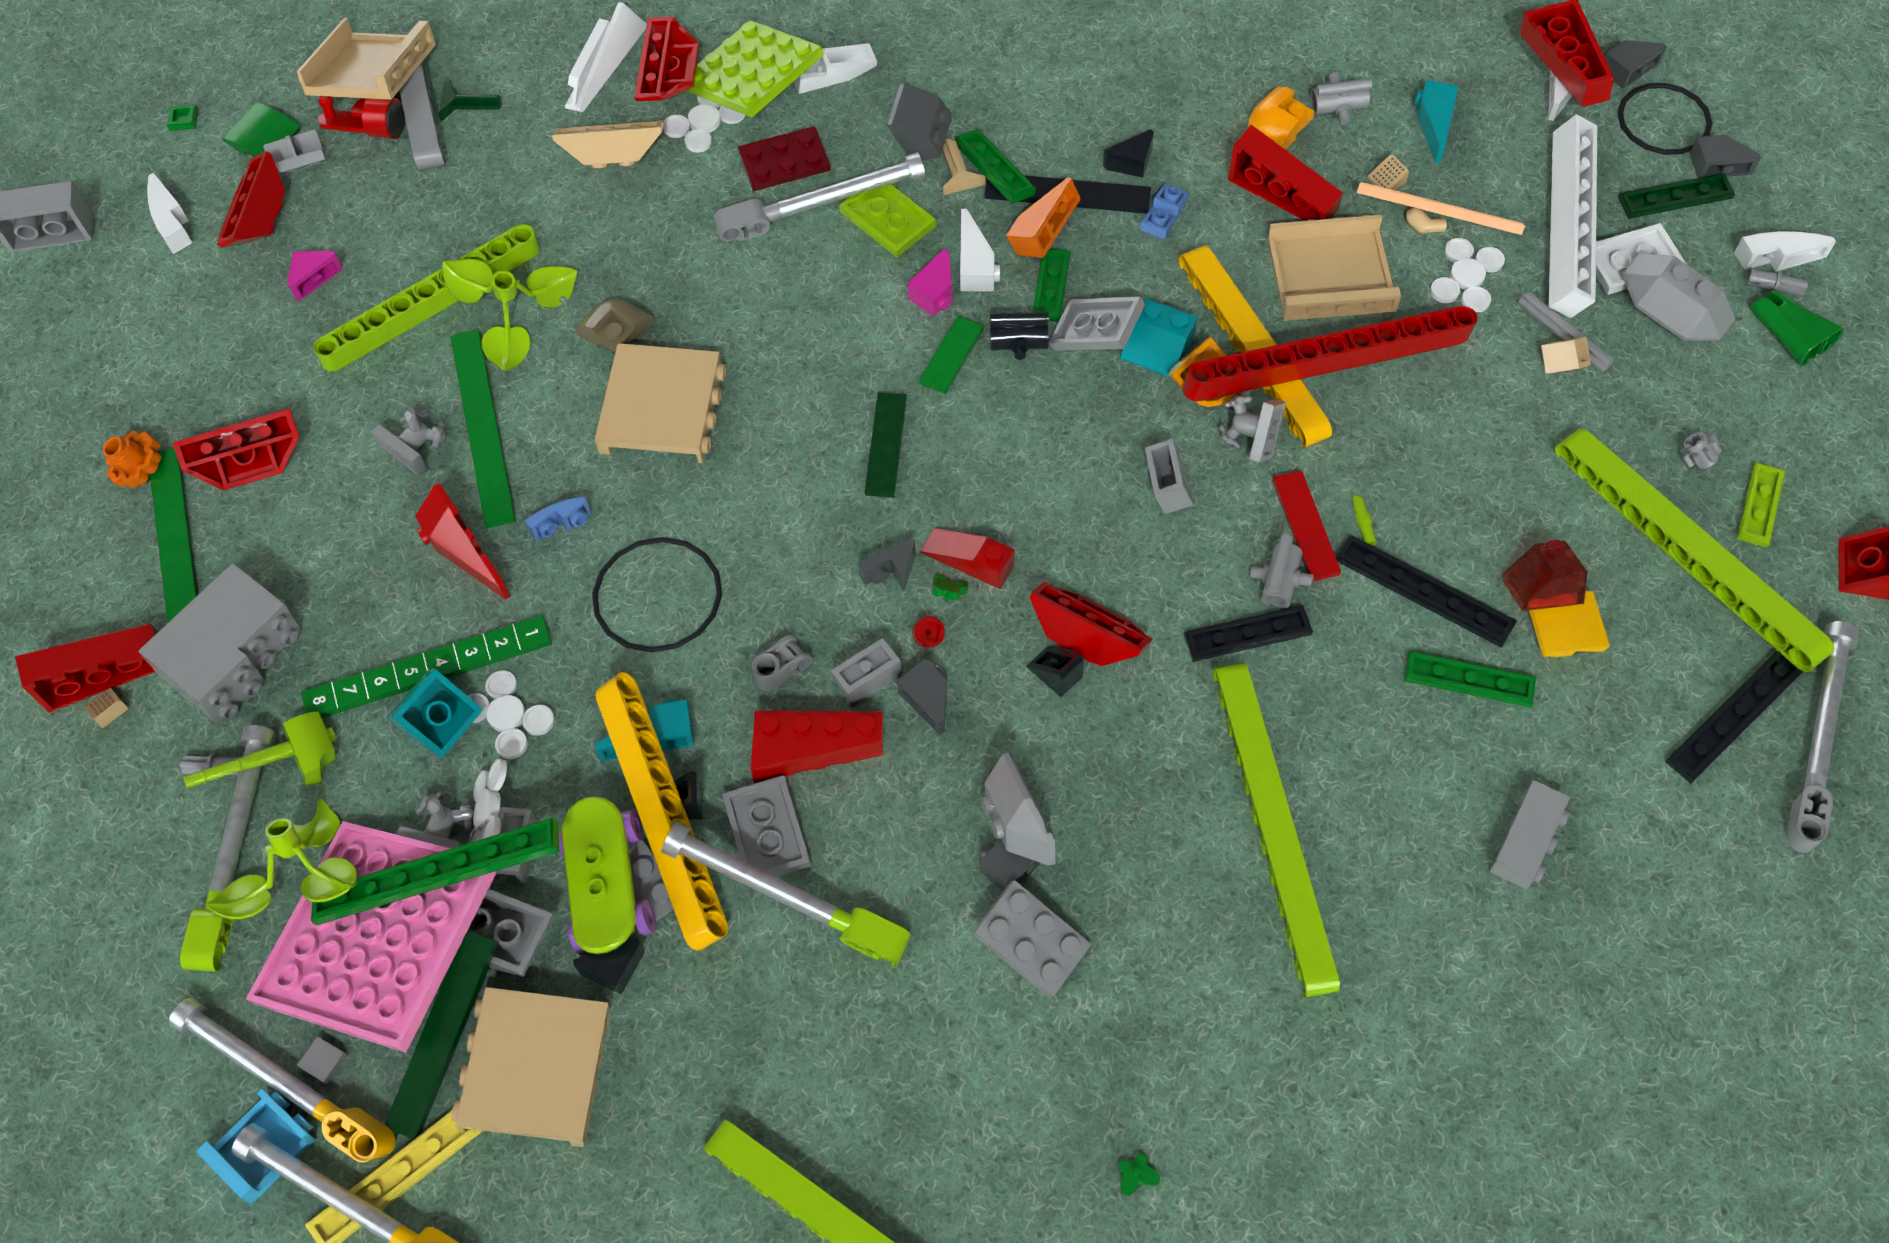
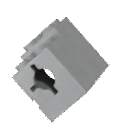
M232 563L138 652L161 679L216 724L220 725L224 720H230L236 715L238 706L242 702L258 694L262 686L261 684L265 681L259 671L262 668L266 669L271 666L275 661L276 655L284 647L291 646L297 640L301 629L283 602Z

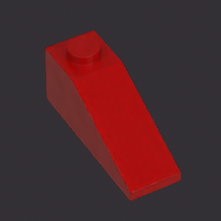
M934 528L920 553L1001 589L1014 567L1015 549L988 537Z

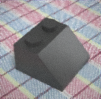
M900 84L887 126L907 155L918 152L921 161L941 157L948 129L952 122V115L939 97L909 85Z

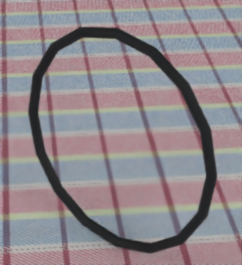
M665 537L637 541L615 553L600 570L592 592L594 616L606 635L626 648L651 653L676 649L700 636L716 617L722 597L720 574L709 556L687 541ZM664 542L685 546L703 557L714 574L717 595L710 616L696 632L674 644L648 647L628 643L610 631L600 615L598 591L604 574L620 556L638 546Z

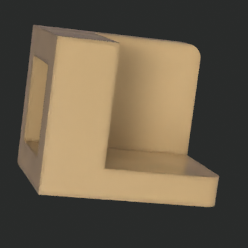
M1586 336L1541 345L1547 374L1580 369L1591 365Z

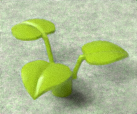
M464 259L443 261L442 263L445 284L457 300L463 303H477L482 299L484 292L490 293L493 290L495 297L502 301L505 328L499 326L490 328L483 335L481 344L487 359L501 370L506 371L518 366L530 349V337L523 327L510 328L508 301L515 298L517 288L529 297L536 296L537 303L542 307L554 308L563 304L559 301L562 296L567 300L571 297L577 278V270L562 266L542 267L534 270L527 277L526 283L530 289L528 290L520 284V280H515L513 274L509 271L502 270L493 275L491 268L480 260Z
M320 798L317 801L318 805L314 818L305 825L292 824L286 818L271 822L265 829V834L271 844L265 847L268 854L267 881L260 875L250 874L243 876L229 884L215 899L208 902L209 909L229 919L249 918L264 910L272 900L268 890L273 887L274 854L282 858H291L297 854L308 871L312 873L301 883V892L307 900L326 902L347 893L358 881L356 869L349 861L342 858H329L322 862L317 869L301 850V848L303 850L307 849L308 846L321 847L333 840L341 825L338 816Z

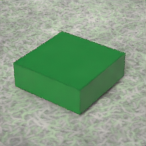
M197 105L170 106L167 122L169 131L196 129Z

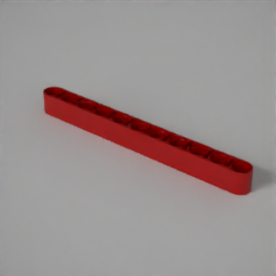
M1457 306L1195 362L1188 369L1182 391L1185 397L1192 401H1203L1459 345L1466 342L1478 321V316L1470 307Z

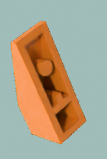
M1071 178L1063 180L1018 216L1006 235L1015 254L1044 258L1081 199Z

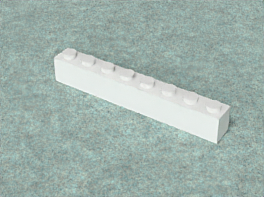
M1577 114L1553 132L1549 308L1569 318H1572L1593 304L1596 297L1597 125Z

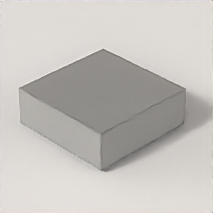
M317 1036L296 1066L327 1085L347 1057V1054Z

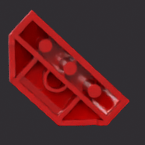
M674 17L647 18L634 96L635 101L672 99L694 86L699 43L686 29L679 25Z
M268 151L251 158L248 163L247 171L235 192L218 235L217 245L221 248L250 243L263 237L266 238L275 228L273 223L276 215L283 207L282 199L285 189L272 154Z
M291 408L172 442L183 472L225 491L282 474L300 435Z
M1047 582L1040 584L1030 594L1029 599L1046 637L1055 641L1060 647L1070 649L1082 655L1090 663L1104 666L1137 657L1151 644L1152 638L1144 634L1143 630L1133 622L1080 594L1063 588L1053 587L1052 584Z

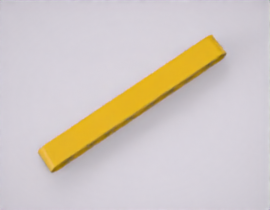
M1207 245L1179 255L1178 262L1180 268H1184L1188 274L1186 277L1193 288L1199 290L1202 295L1200 298L1208 310L1212 309L1216 315L1214 318L1221 329L1227 331L1230 336L1228 339L1236 351L1246 352L1277 345ZM1301 379L1262 388L1265 394L1269 393L1272 399L1286 402L1283 415L1288 421L1287 426L1295 438L1299 437L1303 443L1302 448H1307L1332 436V427L1328 418Z
M621 672L597 689L595 694L596 701L684 939L692 949L701 951L726 936L728 933L727 920L707 867L680 853L675 859L660 852L675 821L691 828L639 687L631 675ZM691 828L689 835L695 838Z

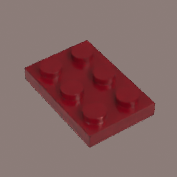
M815 126L738 146V151L753 191L831 171L830 163Z

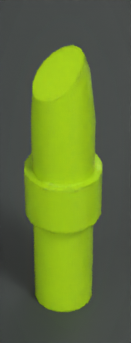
M1353 495L1355 519L1357 526L1360 527L1363 541L1369 545H1376L1377 541L1372 528L1373 522L1370 513L1367 511L1364 499Z

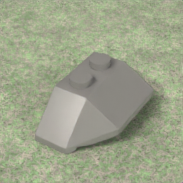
M1639 253L1622 275L1624 281L1627 282L1628 291L1634 306L1683 341H1719L1735 321L1724 290L1675 256Z
M1012 752L1002 754L985 781V797H981V805L985 816H991L994 836L996 839L1001 838L1006 851L1048 866L1056 864L1055 839L1017 766Z

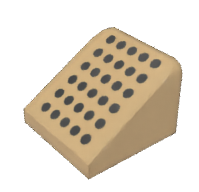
M1392 154L1377 166L1367 178L1374 185L1395 190L1406 183L1409 170Z
M111 688L84 707L102 729L129 709Z

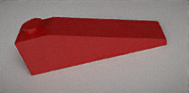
M441 484L434 485L415 515L420 525V528L416 529L423 543L425 545L431 543L438 553L503 599L510 598L511 596L503 580L484 552L481 553L482 550L473 533L466 527L459 515V511Z

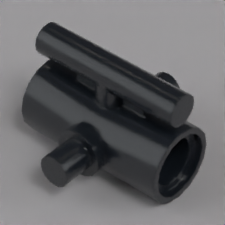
M1048 312L990 314L991 351L1012 350L1017 360H1023L1026 358L1028 349H1048Z

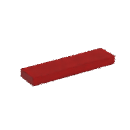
M1302 470L1274 476L1272 480L1295 543L1303 552L1302 561L1307 574L1314 575L1313 582L1340 576L1341 569Z

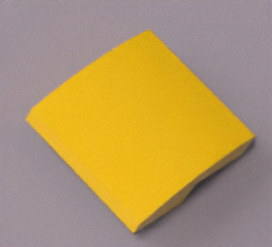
M1593 591L1556 593L1531 598L1527 601L1542 657L1572 656L1576 651L1604 652L1610 647Z

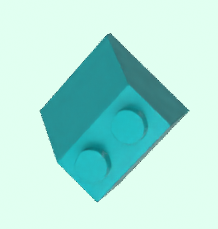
M1144 298L1145 306L1125 348L1122 350L1120 359L1170 377V370L1185 357L1195 337L1198 317Z
M431 669L422 676L387 716V719L420 745L438 757L443 758L483 709L439 671Z

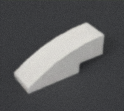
M870 43L822 49L824 55L794 81L798 94L849 81L877 66V60Z
M154 173L150 174L147 185L150 213L156 228L174 254L192 244L182 226L189 220L178 202Z
M1778 231L1759 233L1742 237L1734 254L1744 270L1771 263L1775 271H1780L1826 258L1836 240L1831 236L1806 232Z

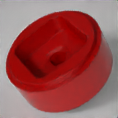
M927 616L915 623L912 635L914 641L920 647L932 648L942 642L945 636V629L939 619Z

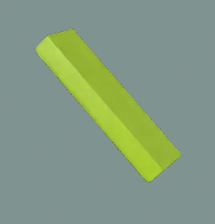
M1755 462L1736 539L1766 548L1769 546L1785 478V470Z

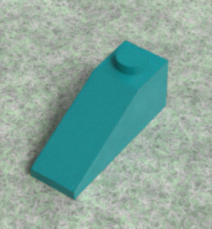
M1426 80L1424 90H1418L1414 106L1419 107L1417 117L1435 162L1440 163L1447 141L1459 86Z
M669 699L647 710L662 751L695 745L691 711L687 699ZM609 735L595 744V751L600 761L618 759Z

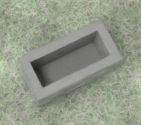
M1173 438L1145 447L1154 496L1164 514L1193 506L1184 460Z

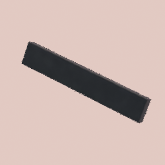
M1025 176L1035 187V196L1019 202L1036 203L1065 179ZM987 179L985 199L1008 201ZM1072 180L1081 198L1076 207L1147 214L1149 211L1151 187Z
M1352 535L1348 537L1336 556L1338 563L1501 648L1517 622Z
M1776 651L1665 762L1691 784L1804 671L1794 666L1781 652Z

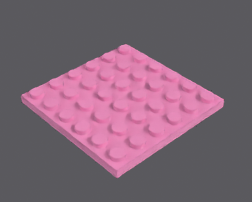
M343 821L319 866L329 858H342L349 861L355 867L358 877L451 848ZM497 871L321 925H316L311 921L312 901L307 900L302 895L246 1000L260 1007L406 1053Z

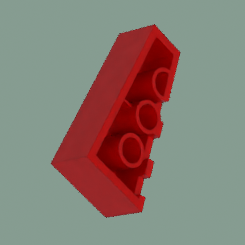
M1569 0L1525 11L1523 13L1520 35L1582 107L1609 101L1614 76L1579 1Z

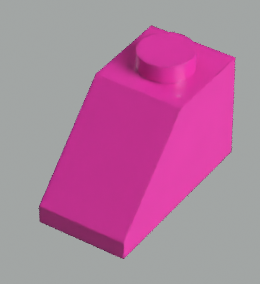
M943 249L907 283L908 299L933 316L940 310H947L953 300L949 251Z

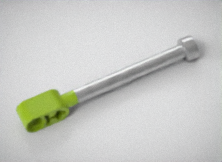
M259 725L245 726L240 740V745L245 748L243 756L273 746L276 737L275 731ZM261 766L239 772L205 908H195L189 918L180 954V963L184 970L219 972L222 968L219 967L222 953L226 952L234 919L225 918L209 909L207 903L215 899L233 882Z
M677 821L673 824L660 852L675 859L680 853L841 931L840 941L848 947L873 959L878 960L880 957L890 961L893 967L898 966L911 937V934L903 927L862 908L856 907L850 914L690 836L691 828Z

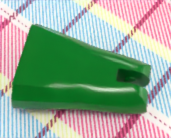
M1777 289L1772 290L1765 297H1761L1751 305L1753 314L1777 336L1801 367L1807 364L1811 358H1816L1817 354L1820 355L1834 346L1844 332L1841 326L1808 310Z

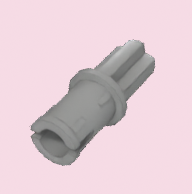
M1751 267L1747 275L1746 286L1763 288L1770 291L1777 289L1781 292L1803 296L1807 291L1808 281L1783 276L1781 271L1773 273Z
M212 753L209 756L186 755L180 762V768L183 774L189 775L201 771L200 769L204 770L235 760L237 757H222L217 753ZM239 772L227 776H238Z

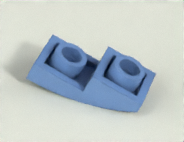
M1164 184L1154 197L1152 208L1141 221L1140 230L1165 240L1183 210L1190 193L1176 186Z
M577 497L546 507L524 522L530 535L538 542L543 537L548 538L552 536L560 524L567 531L574 527H581L588 520L591 511L587 500L584 497Z

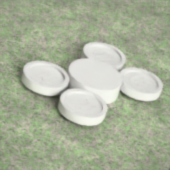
M697 96L699 105L690 110L688 119L682 115H671L664 120L663 131L672 138L685 136L686 148L692 152L699 153L710 148L712 141L709 133L719 127L721 120L728 124H735L742 121L745 115Z
M1463 238L1451 239L1446 244L1445 255L1450 261L1455 263L1452 266L1450 278L1441 277L1432 283L1430 289L1432 297L1441 303H1451L1458 298L1461 288L1465 290L1461 299L1463 306L1470 307L1475 312L1485 311L1491 303V295L1480 286L1484 282L1486 272H1497L1503 267L1505 262L1504 254L1497 248L1484 247L1478 251L1475 259H1471L1474 253L1473 245Z
M501 670L491 674L485 684L488 695L494 699L491 703L482 694L474 693L468 695V697L483 709L473 723L481 722L487 717L491 727L501 732L495 741V748L498 754L505 759H516L523 755L528 747L527 737L518 728L523 724L529 734L535 736L543 735L552 729L555 717L551 709L545 705H535L526 711L522 702L517 697L512 696L517 688L515 676L509 671Z
M496 759L490 771L483 770L477 777L473 792V798L476 802L473 813L475 828L469 836L468 843L500 833L501 821L497 816L501 798L498 791L503 786L507 773V762L503 759Z

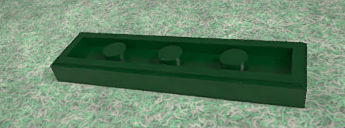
M1725 173L1624 192L1619 194L1618 199L1627 218L1631 219L1733 199L1735 192Z
M878 392L865 496L895 498L907 394Z

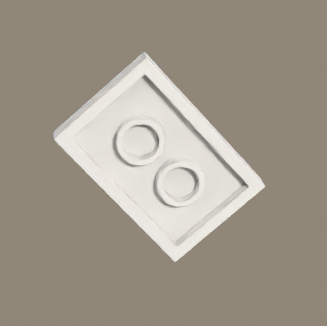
M1661 223L1596 242V278L1607 295L1628 289L1627 282L1624 281L1622 275L1639 253L1675 256L1686 264Z

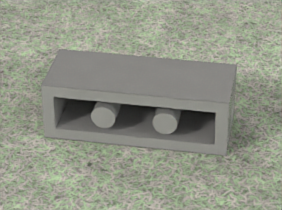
M1532 780L1522 798L1490 872L1526 890L1533 881L1539 883L1547 865L1542 863L1545 854L1551 856L1559 840L1558 837L1554 836L1557 826L1563 828L1571 811L1566 809L1570 797Z

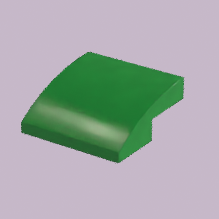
M256 102L223 137V141L244 155L248 153L255 157L265 152V144L284 139L288 135H296L301 130V125L284 114Z

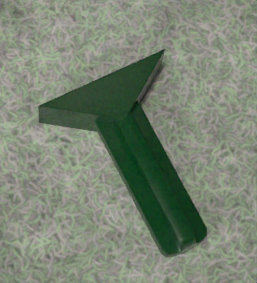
M445 80L438 113L441 121H443L455 109L498 110L502 105L501 97L499 95L455 94Z

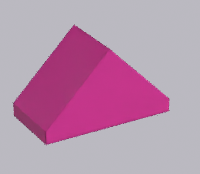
M293 251L287 284L295 299L299 302L343 270L333 251Z

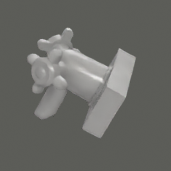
M1237 395L1225 403V407H1234L1235 416L1229 429L1224 424L1220 425L1219 429L1222 432V440L1229 445H1234L1235 448H1239L1241 443L1237 437L1240 434L1252 437L1254 442L1249 459L1259 463L1271 459L1286 402L1272 399L1263 402L1261 414L1259 412L1250 413L1247 412L1245 403L1252 401V397Z
M409 407L404 417L399 419L400 424L407 423L409 427L400 435H393L380 424L371 433L380 448L419 476L427 468L421 455L416 451L427 440H433V448L443 444L446 437L445 424L439 422L438 427L433 426L430 429L421 422L423 417L428 416V412Z
M438 792L435 795H425L420 803V807L416 810L418 816L425 812L431 814L424 831L399 826L396 835L447 848H455L462 845L460 842L449 839L455 823L464 821L465 828H470L474 812L467 799H461L462 806L459 809L451 810L448 807H443L439 800L444 797L442 792Z

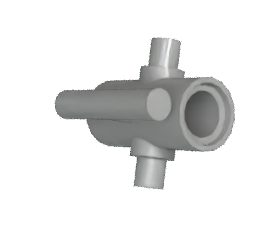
M1335 72L1329 75L1330 84L1317 85L1316 89L1311 90L1310 104L1315 108L1316 112L1314 115L1335 113V116L1339 117L1340 124L1345 125L1351 122L1349 115L1351 110L1369 107V89H1372L1371 78L1342 81L1340 74Z
M1282 534L1279 543L1275 545L1270 565H1264V567L1252 566L1250 578L1261 579L1262 583H1265L1261 598L1262 603L1265 606H1270V604L1277 605L1282 610L1289 608L1294 587L1299 588L1300 585L1312 587L1314 580L1313 574L1302 573V570H1299L1303 552L1298 546L1292 544L1293 538L1288 534Z

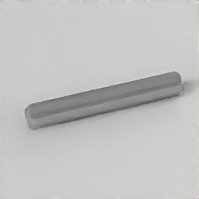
M1531 292L1525 293L1518 301L1520 307L1561 340L1585 337ZM1587 338L1591 365L1600 372L1607 371L1612 366L1614 360Z

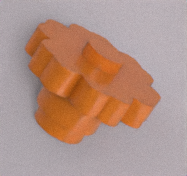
M133 430L121 437H111L103 446L106 464L110 466L107 476L120 487L129 486L134 489L139 485L145 484L148 480V474L156 472L161 460V455L157 453L160 443L154 436L145 431L138 433Z

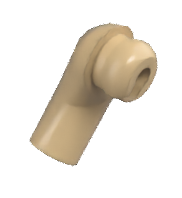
M1414 207L1406 212L1407 222L1418 233L1446 231L1447 223L1445 218L1431 219L1421 209Z

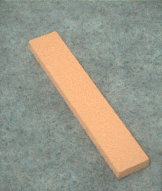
M1365 182L1359 183L1357 193L1519 235H1522L1525 227L1522 222Z

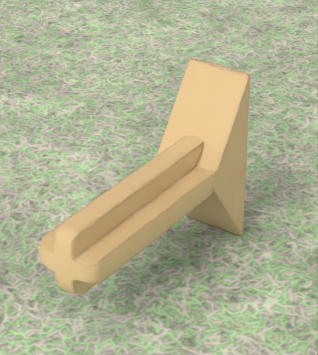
M950 138L946 139L942 151L952 178L943 186V195L986 185V176L967 171L956 141Z

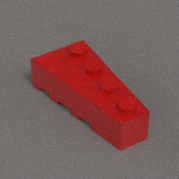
M1252 124L1233 145L1228 181L1303 221L1331 219L1338 211L1343 192Z
M147 624L15 656L22 687L50 713L104 692L109 688L112 689L151 674L155 671L138 651L158 631L152 624Z
M755 711L750 768L754 784L783 775L787 777L794 775V773L808 770L814 771L840 763L846 764L883 756V712Z

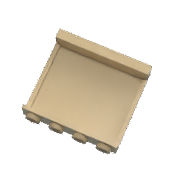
M344 18L297 70L298 80L302 85L305 95L392 100L436 45L429 21H418L408 35L353 33L348 18Z
M1382 215L1337 217L1333 219L1270 224L1267 241L1284 321L1397 311L1401 293L1399 287H1393L1380 234Z
M618 343L595 435V443L599 454L611 455L612 447L696 454L698 463H703L704 454H709L711 450V437L708 436L709 430L715 429L716 412H713L714 406L720 405L721 402L719 382L725 381L726 364H722L720 352Z
M485 987L483 998L478 997L475 1005L474 1017L478 1018L476 1031H470L468 1037L467 1052H471L469 1063L462 1066L459 1085L463 1086L461 1100H455L452 1110V1121H456L455 1125L459 1132L465 1133L466 1129L569 1141L571 1146L585 1147L610 1016L609 1003Z

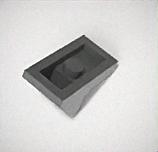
M911 537L859 562V575L865 585L871 582L878 584L887 579L890 573H893L904 591L916 557L914 539Z

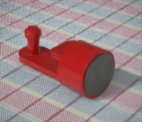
M320 96L318 99L319 106L322 107L324 113L319 115L317 120L319 126L323 129L366 133L371 137L388 139L399 138L403 131L405 115L402 102L397 98H392V100L361 98L353 105L351 112L334 110V101L330 96Z

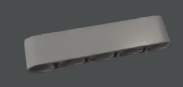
M422 64L417 67L399 90L411 149L418 171L445 165L442 158L441 143L438 139L437 124L434 120V110L429 99V87L425 80L426 74Z

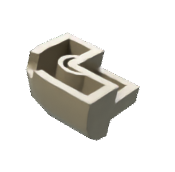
M616 298L604 300L596 305L575 329L576 335L597 347L602 345L615 353L618 343L629 344L633 339L638 341L655 323V319L650 313L636 305Z

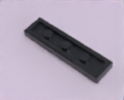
M1301 605L1184 632V638L1192 662L1310 636L1313 630L1305 608Z

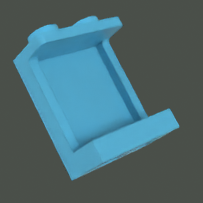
M261 1088L257 1092L261 1100L215 1145L206 1141L196 1151L242 1200L251 1205L281 1175L257 1160L247 1164L232 1154V1146L237 1136L246 1126L255 1123L270 1133L271 1143L297 1159L316 1141L309 1133L313 1126L299 1113L293 1117L286 1110L291 1104L276 1090L269 1094Z

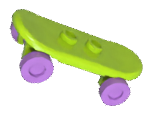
M597 796L585 797L577 801L566 813L561 831L559 832V850L565 860L572 920L568 925V935L570 943L577 954L585 952L602 954L617 949L631 934L635 933V924L642 935L653 933L656 930V918L651 904L648 900L635 902L627 840L630 843L643 840L644 830L640 817L634 809L621 813L614 803L606 798Z

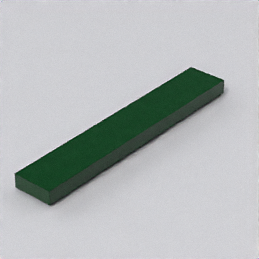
M471 930L467 931L447 970L384 1124L392 1131L413 1140L421 1134L499 941Z

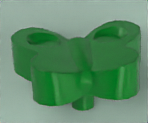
M937 574L934 576L932 594L940 597L943 596L944 601H956L959 596L967 593L968 583L966 581L952 583L943 575Z
M1144 1154L1137 1155L1132 1162L1122 1160L1118 1164V1171L1123 1175L1120 1190L1124 1196H1131L1139 1185L1156 1187L1160 1182L1159 1173L1147 1165L1148 1159Z

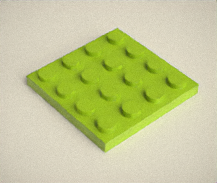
M750 20L744 23L731 37L725 39L718 48L709 53L696 66L694 86L686 91L752 118L817 62L824 53L820 45Z

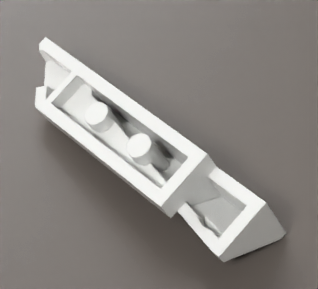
M618 2L610 23L609 20L599 18L569 75L568 85L574 87V90L567 103H565L566 109L583 112L645 31L647 23L624 3Z

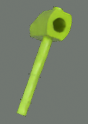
M319 712L305 713L283 723L287 742L255 751L241 758L237 757L235 760L204 770L200 769L201 771L183 776V781L187 789L203 783L207 784L209 781L233 773L243 772V770L294 756L305 785L318 784L322 782V773L325 767L335 759V750L332 744L336 742L335 734L332 727L325 728Z

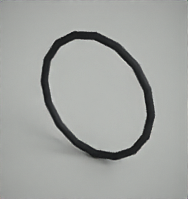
M1648 83L1632 89L1621 100L1617 113L1620 128L1632 142L1645 150L1663 155L1687 153L1693 147V145L1682 149L1654 147L1635 137L1628 129L1623 115L1626 102L1636 93L1647 89L1666 88L1681 92L1693 99L1705 115L1707 125L1703 136L1710 135L1713 123L1709 109L1697 95L1683 87L1668 83Z

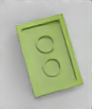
M892 184L851 196L839 205L840 213L896 258L937 227L936 219Z

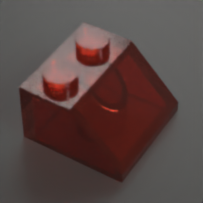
M1550 540L1547 543L1534 544L1502 573V578L1521 610L1528 611L1584 604L1588 571L1565 540Z

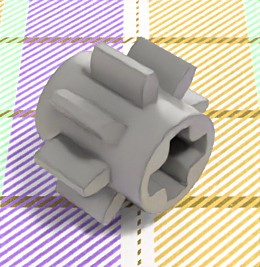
M1697 432L1688 436L1683 443L1685 448L1680 449L1683 455L1682 458L1687 466L1690 468L1696 464L1699 469H1707L1713 466L1719 459L1718 454L1722 452L1719 446L1720 443L1715 435L1712 433L1706 437L1703 432Z

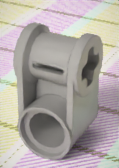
M793 635L781 638L775 645L754 658L752 662L753 678L755 685L759 689L764 691L773 690L792 676L802 672L812 663V656L800 649ZM765 670L773 671L769 675L761 674Z

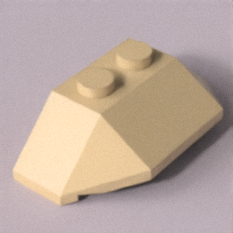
M663 120L555 128L552 138L555 143L583 165H592V168H604L609 163H619V166H631L641 159L662 133L664 122Z

